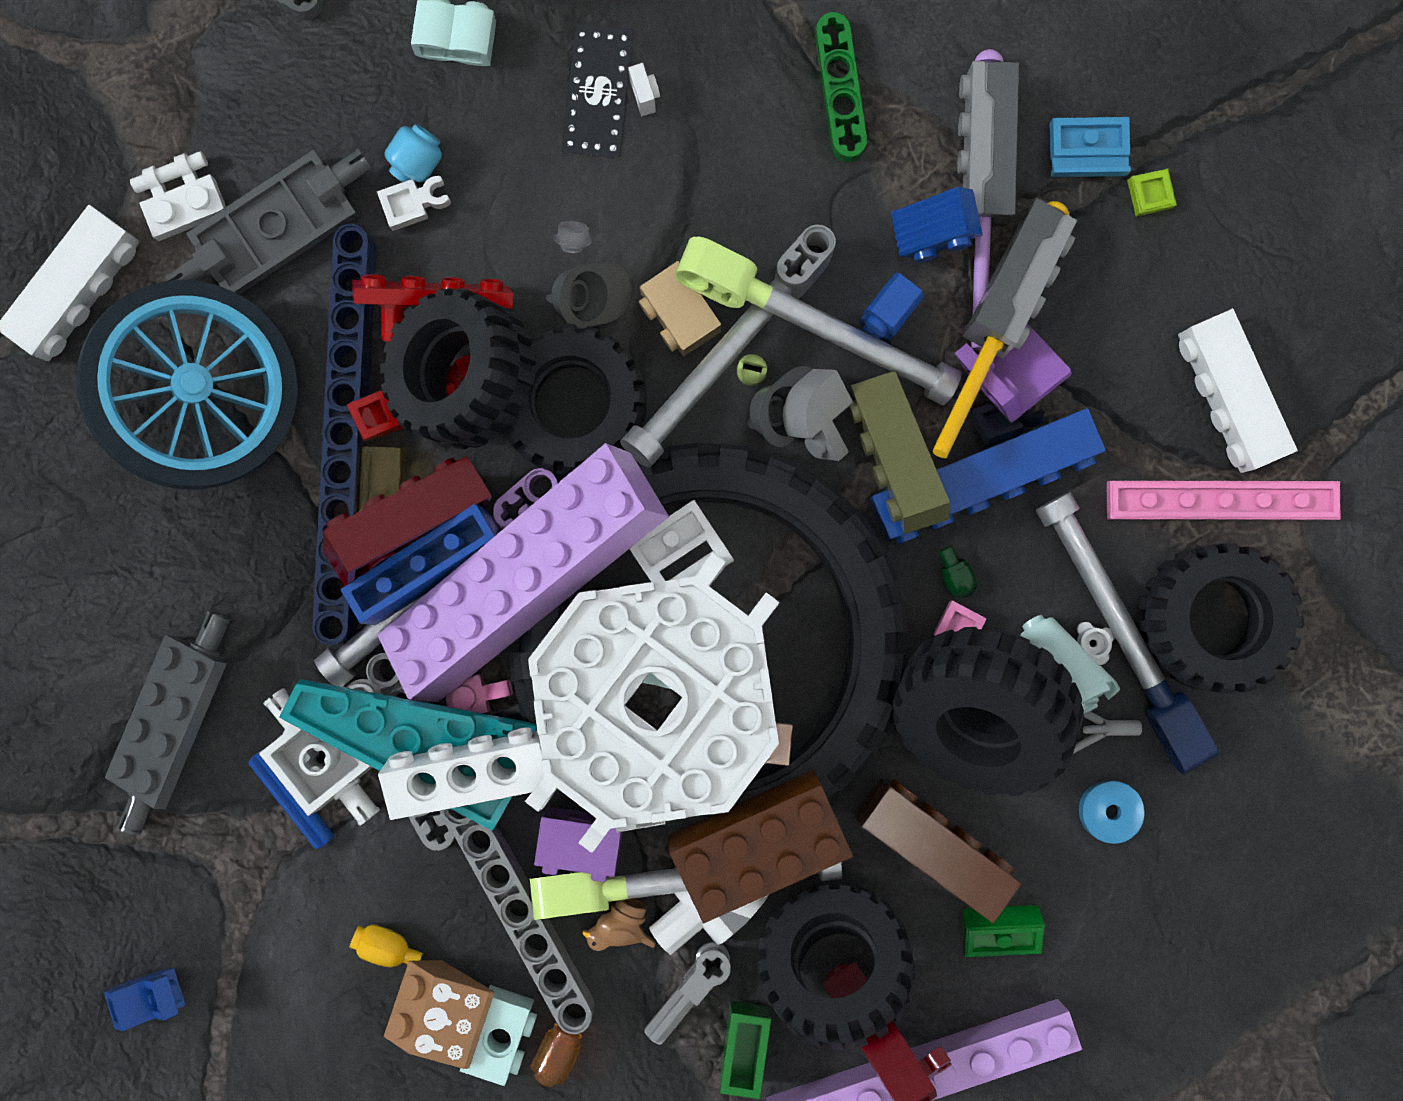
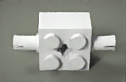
M285 688L273 694L272 699L268 698L263 704L268 707L285 730L282 736L259 754L304 812L309 816L322 809L333 799H340L357 820L359 826L378 813L380 809L376 807L358 784L361 781L359 778L373 767L280 719L279 716L290 697ZM319 751H323L326 755L322 764H319L317 761L320 755Z

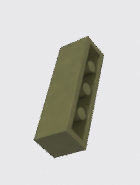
M892 371L851 385L853 403L848 406V410L853 423L860 422L864 433L860 434V440L866 456L873 454L877 466L873 467V473L879 489L886 487L890 499L886 500V505L892 522L899 521L904 534L950 519V501L896 372Z

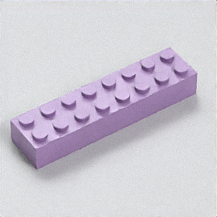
M605 443L377 635L408 700L440 702L669 517L630 452Z

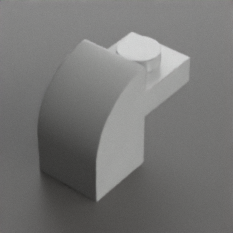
M812 369L791 388L783 408V423L787 435L805 438V446L815 458L839 461L849 451L832 420L853 403L837 370Z

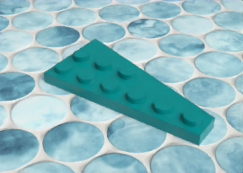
M303 679L295 685L279 716L280 719L378 771L382 769L390 756L399 752L412 751L413 755L426 753L431 747L444 743H451L453 747L467 745L468 741L479 736L490 735L492 739L507 737L509 732L519 728L528 727L532 731H537V724ZM508 757L497 758V762L503 768L511 769L516 767L514 761ZM468 765L457 766L458 770L465 776L476 775L474 769ZM424 772L418 773L423 782L427 784L436 783L432 775ZM512 796L450 809L493 831Z

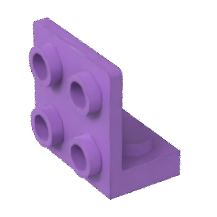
M1028 323L1026 327L1030 328L1031 331L1023 346L1019 350L1013 348L1003 359L996 355L980 388L1010 423L1015 421L1072 374L1064 361ZM966 343L955 352V355L969 376L980 351L976 354Z

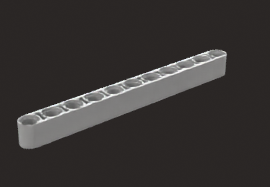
M386 653L373 656L366 666V675L373 690L377 694L399 698L405 692L396 673L391 680L384 679L380 674L381 663L388 659ZM452 809L440 810L557 1024L563 1031L569 1034L582 1033L588 1028L592 1020L595 1005L593 997L550 919L534 920L530 883L498 825L496 824L493 831ZM480 830L488 834L490 838V846L488 848H479L473 843L472 834L474 831ZM494 865L504 866L509 872V880L506 882L496 881L491 875V867ZM515 899L524 901L529 909L528 914L525 916L513 914L509 907L510 901ZM533 934H540L546 939L548 947L543 950H536L530 946L528 937ZM551 969H559L564 972L567 981L562 984H554L548 979L547 972ZM573 1003L579 1004L585 1009L586 1014L581 1018H573L567 1013L566 1007Z

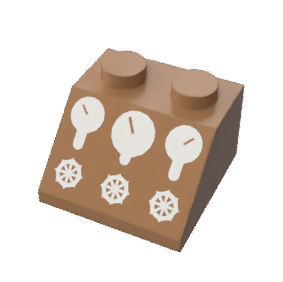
M443 960L409 961L384 1037L411 1055L468 1069L470 1068L495 992Z

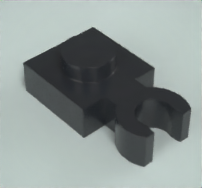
M993 403L971 410L970 420L988 448L1022 435L1024 426L1035 427L1041 424L1045 412L1043 409L1036 412L1026 411L1010 423Z

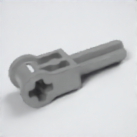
M710 941L699 947L696 953V961L679 981V987L645 1027L644 1032L652 1042L658 1045L663 1044L694 1004L698 1006L713 986L720 985L727 980L731 968L730 955L723 944L717 945L714 941ZM717 957L720 958V968L714 965L710 969L706 968V958L711 961Z

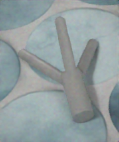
M1090 711L1084 714V717L1098 725L1083 727L1085 734L1092 735L1078 741L1074 753L1106 736H1139L1142 733V724L1139 720H1106Z

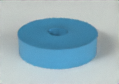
M1109 779L1098 781L1088 787L1080 799L1079 817L1083 827L1089 834L1103 842L1116 844L1131 839L1140 830L1144 821L1145 811L1141 797L1132 787L1120 781ZM1110 805H1115L1117 808L1116 815L1108 818L1106 809Z

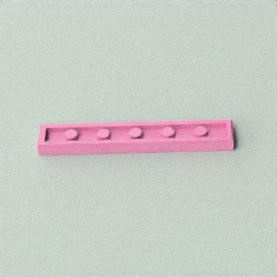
M1108 481L1107 520H1341L1340 481Z

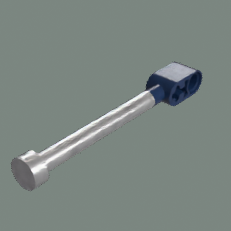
M1067 492L1036 509V512L1045 527L1051 524L1054 526L1153 705L1145 710L1151 727L1172 764L1184 775L1218 756V749L1190 699L1181 691L1173 694L1073 514L1080 508L1071 492Z

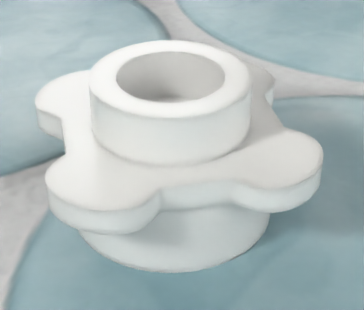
M1089 622L1080 623L1076 629L1078 633L1077 642L1099 665L1105 664L1109 660L1108 653L1112 648V641L1115 638L1111 629L1106 627L1103 629L1095 628ZM1091 640L1096 641V645L1094 647L1090 646Z

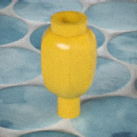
M371 924L367 927L358 925L349 948L356 950L357 955L361 959L389 968L396 967L402 963L408 965L409 961H420L423 954L408 948L407 941L402 935L377 924Z

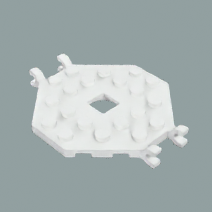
M713 552L698 573L692 577L578 593L528 659L535 700L534 709L537 732L542 754L543 778L525 802L539 812L540 809L542 810L558 788L597 819L579 841V844L591 853L612 828L729 812L779 745L762 625L778 606L779 602L768 593H765L748 616L710 588L711 583L726 566V562ZM649 673L682 696V699L658 730L625 706Z

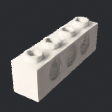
M526 727L509 732L507 737L492 739V736L485 735L471 739L467 745L453 747L451 743H444L431 747L426 753L413 755L412 751H403L390 756L378 773L390 820L531 793L543 778L540 739L537 731H532L531 728ZM508 757L514 761L516 767L511 769L503 768L497 762V758ZM468 765L474 769L476 775L465 776L458 770L457 766ZM424 772L432 775L436 783L427 784L423 782L418 773Z

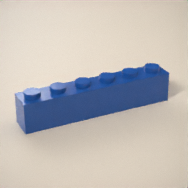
M1086 408L937 469L950 501V519L933 524V530L954 522L952 514L966 509L968 515L991 507L988 499L1002 494L1005 501L1026 492L1023 485L1037 479L1039 486L1057 480L1061 478L1059 470L1070 465L1073 466L1076 472L1096 464L1097 461L1094 456L1106 450L1089 409ZM887 490L868 499L885 541L895 538L897 544L919 536L917 530L904 534L900 522H892L886 505V500L890 499Z

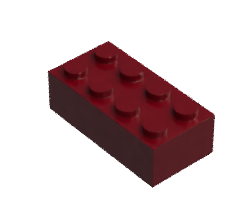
M468 456L458 461L455 458H449L438 464L434 468L433 474L423 479L420 476H414L399 486L400 491L388 497H385L384 494L377 495L368 500L363 505L364 509L350 516L348 513H343L326 524L328 528L323 530V552L344 587L473 504L487 509L491 494Z

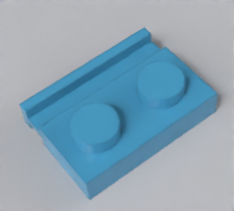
M1129 117L1053 118L1049 123L1050 160H1052L1051 177L1127 176L1131 172V166H1129Z

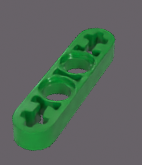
M830 12L824 14L819 19L815 31L832 152L838 160L853 162L862 156L867 144V135L852 34L847 18L838 12ZM829 25H834L835 31L839 32L837 49L832 51L831 36L826 33ZM839 60L847 65L849 72L845 77L835 78L829 74L828 65L832 61ZM846 97L853 102L854 110L848 115H840L834 110L833 102L837 98ZM851 124L849 129L851 140L858 141L853 151H848L846 145L839 144L844 140V126Z

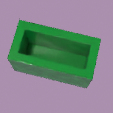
M731 1000L720 1072V1094L760 1099L771 1024L769 1006Z

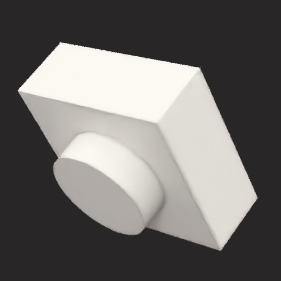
M643 63L628 67L630 83L641 117L655 113V98L660 97L654 74L647 76Z

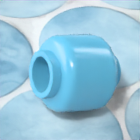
M414 124L413 127H401L384 152L387 161L392 165L389 172L402 182L411 179L420 183L425 182L442 159V152L438 147L441 143L440 140L418 124Z

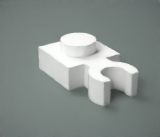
M433 176L427 179L421 188H418L416 182L411 179L377 191L392 231L428 219L425 210L427 207L432 206L436 209H443L451 204L448 195H443L439 198L433 197V191L445 185L441 176Z

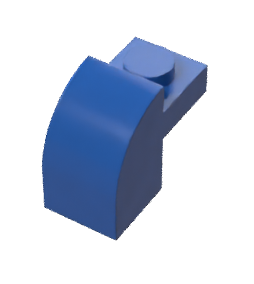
M175 968L157 971L103 991L114 1028L119 1031H125L154 1018L164 1021L178 1015V1008L185 1006Z

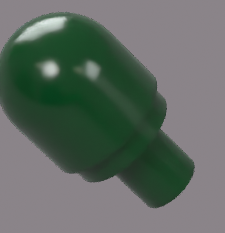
M952 545L939 550L938 553L944 563V567L940 569L941 577L948 591L958 598H966L972 595L977 588V578L969 562H966L965 558L958 559Z

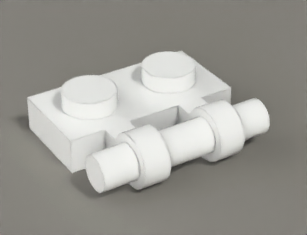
M202 151L189 156L183 153L174 157V162L157 169L155 166L148 167L142 170V175L130 179V184L137 194L148 189L152 192V198L139 204L151 234L157 241L196 227L226 207L215 178L210 174L202 178L197 176L195 170L208 166ZM182 176L185 185L170 191L166 190L165 182Z

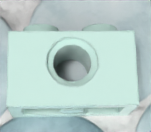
M490 985L489 989L495 993L470 1068H461L460 1072L505 1086L510 1073L518 1074L525 1053L518 1050L522 1036L530 1038L537 1014L530 1012L534 999ZM495 1029L507 1031L511 1041L507 1043L497 1042L492 1036V1031Z

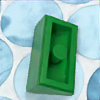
M1036 905L1005 906L994 923L973 908L963 909L964 956L1042 954L1045 924L1039 907Z

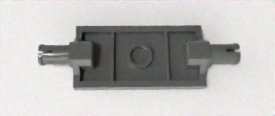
M359 148L331 167L328 164L325 165L315 150H312L187 232L186 235L195 249V252L192 253L193 258L172 272L165 274L167 281L193 280L201 282L209 277L210 279L214 278L221 287L231 290L238 295L242 294L335 233L341 226L359 217L345 196L344 192L346 190L344 187L368 171L373 170Z
M209 610L206 612V617L195 642L187 643L178 637L165 635L105 776L107 780L125 790L127 795L130 796L120 821L116 825L118 829L127 834L141 835L151 807L153 809L166 810L226 667V663L218 659L221 652L217 650L231 619L222 614Z

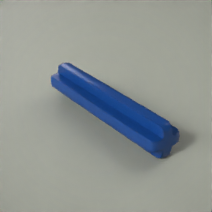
M260 752L255 754L249 760V766L315 849H320L330 842L334 837L333 833L317 812L308 816L260 756Z

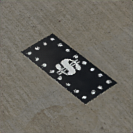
M575 24L561 153L611 158L620 157L633 29Z

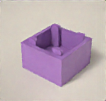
M549 806L541 817L534 866L543 867L542 872L544 874L556 875L558 869L589 873L593 881L605 882L607 876H615L619 864L623 832L617 833L616 828L610 829L597 848L591 853L580 845L579 841L597 818L586 811Z

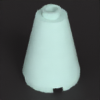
M1039 615L1030 619L1022 626L1024 632L1020 636L1029 639L1030 643L1036 647H1043L1053 654L1054 660L1058 664H1063L1070 672L1072 683L1075 682L1080 691L1084 714L1098 707V697L1105 694L1109 700L1119 692L1120 687L1117 682L1053 617L1044 619L1043 615Z

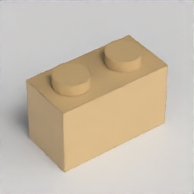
M677 261L640 286L643 298L638 302L650 320L656 317L663 326L664 330L660 332V335L672 352L678 349L684 357L721 332V323L700 293L682 285L676 279L675 273L679 265V261Z

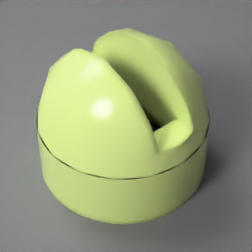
M749 354L739 361L737 376L743 384L756 386L766 378L767 364L761 356ZM749 364L762 367V372L743 369V365Z

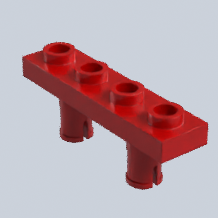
M368 274L362 275L361 280H352L354 304H378L381 306V338L387 342H390L394 333L391 330L396 322H402L405 318L403 314L405 307L409 305L418 306L419 299L430 293L436 295V291L441 289H467L505 308H513L514 293L508 285H503V281L499 279H481L480 284H465V280L462 278L445 277L441 278V283H425L424 277L403 276L402 282L386 281V277L382 275Z

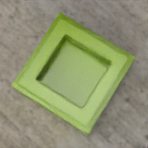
M1168 169L1131 176L1127 180L1136 217L1173 209L1177 205Z

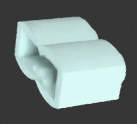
M417 0L411 40L414 54L431 60L455 61L474 66H490L496 28L494 11L488 9L485 4L475 1L467 2L466 5H453L449 0Z

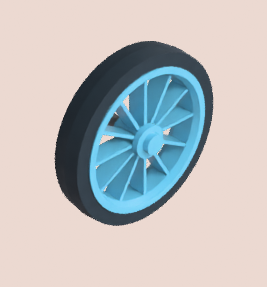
M193 280L164 281L145 286L124 296L110 306L93 325L84 341L77 365L76 384L80 409L91 434L100 447L115 462L132 474L146 481L175 489L196 490L219 487L237 481L258 469L274 454L290 428L297 404L298 386L296 369L291 352L278 328L266 314L246 298L231 290L206 282ZM174 314H195L207 317L193 363L187 362ZM167 316L180 363L179 367L138 328L140 325L154 318ZM213 319L232 329L241 338L205 368L199 365ZM132 333L172 373V376L114 358L115 353L123 340ZM243 341L251 348L260 365V369L214 378L209 373ZM111 366L169 383L170 386L112 397L110 386ZM263 375L265 387L264 404L213 389V384ZM171 393L173 396L171 400L133 433L125 425L115 407L117 403ZM208 396L260 411V418L250 435L246 437ZM178 401L181 403L167 454L149 447L136 437L174 402ZM199 402L241 444L226 453L213 457ZM188 404H191L206 457L203 459H185L173 456Z

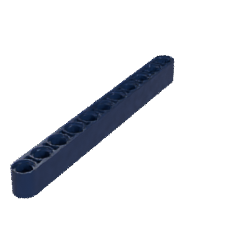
M352 223L341 226L335 232L332 252L313 608V634L318 641L326 645L344 644L356 634L357 617L344 595L336 600L330 593L331 583L339 577L323 552V530L327 529L326 524L335 518L334 509L337 504L345 502L349 509L348 514L352 516L363 510L367 441H363L347 406H341L340 395L344 390L353 388L355 392L353 402L369 396L374 304H354L352 291H346V282L353 276L375 275L377 250L376 244L367 232L359 225ZM357 238L363 239L360 250L355 253H348V245L352 240ZM352 313H358L359 321L357 325L352 329H344L345 318ZM356 351L357 359L354 365L343 368L342 358L345 353ZM346 426H351L353 431L352 439L347 444L340 445L338 442L339 431ZM343 464H348L351 470L349 479L344 483H338L336 479L337 469ZM333 617L340 619L343 626L342 633L337 638H334L328 632V623Z

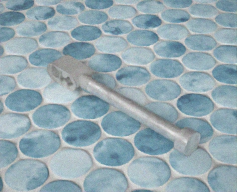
M823 225L808 227L781 256L777 264L774 280L769 285L796 299L802 297L829 266L836 244L834 233ZM818 246L822 248L824 252L815 253L811 251L808 247ZM798 266L801 267L799 275L795 274L798 270ZM752 304L643 428L633 426L620 441L622 447L630 452L637 462L650 468L664 452L660 445L774 314Z

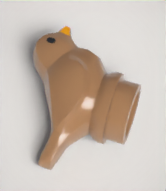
M636 898L618 900L612 903L611 912L602 914L596 926L583 931L589 947L592 950L601 951L610 946L643 943L654 948L657 941L645 933L641 926L646 919L645 912L647 906Z

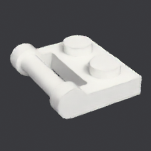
M694 500L670 515L630 548V551L650 581L654 583L665 581L660 571L705 541L713 550L712 552L726 562V566L734 561ZM712 552L670 580L695 576Z

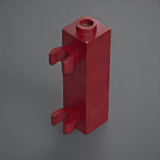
M856 962L849 966L844 963L832 969L827 974L828 979L822 984L830 998H842L862 988L872 973L865 978ZM893 1020L887 1025L889 1033L879 1039L876 1034L866 1038L868 1045L860 1048L892 1101H931L937 1097L936 1089L931 1083L930 1078L952 1065L949 1056L942 1046L936 1048L918 1062Z

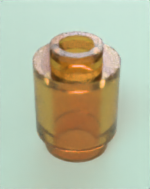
M557 1023L554 1024L552 1030H547L530 1064L531 1070L535 1073L534 1079L547 1087L565 1084L581 1051L580 1042L582 1035L580 1033L569 1034L563 1031Z

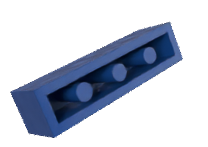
M473 504L340 590L359 623L376 626L428 593L496 536L500 530L487 509Z

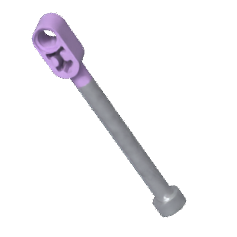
M542 468L534 469L502 495L494 505L491 517L499 530L502 531L514 521L511 518L505 519L509 514L506 508L510 504L518 507L526 501L519 496L523 491L526 497L534 503L540 499L533 493V484L537 479L549 478L552 482V488L560 482L559 479L552 472ZM523 505L518 510V514L521 515L530 505ZM422 597L376 626L367 624L338 650L333 647L327 648L314 660L318 670L331 684L343 687L356 675L353 667L381 644L377 635Z

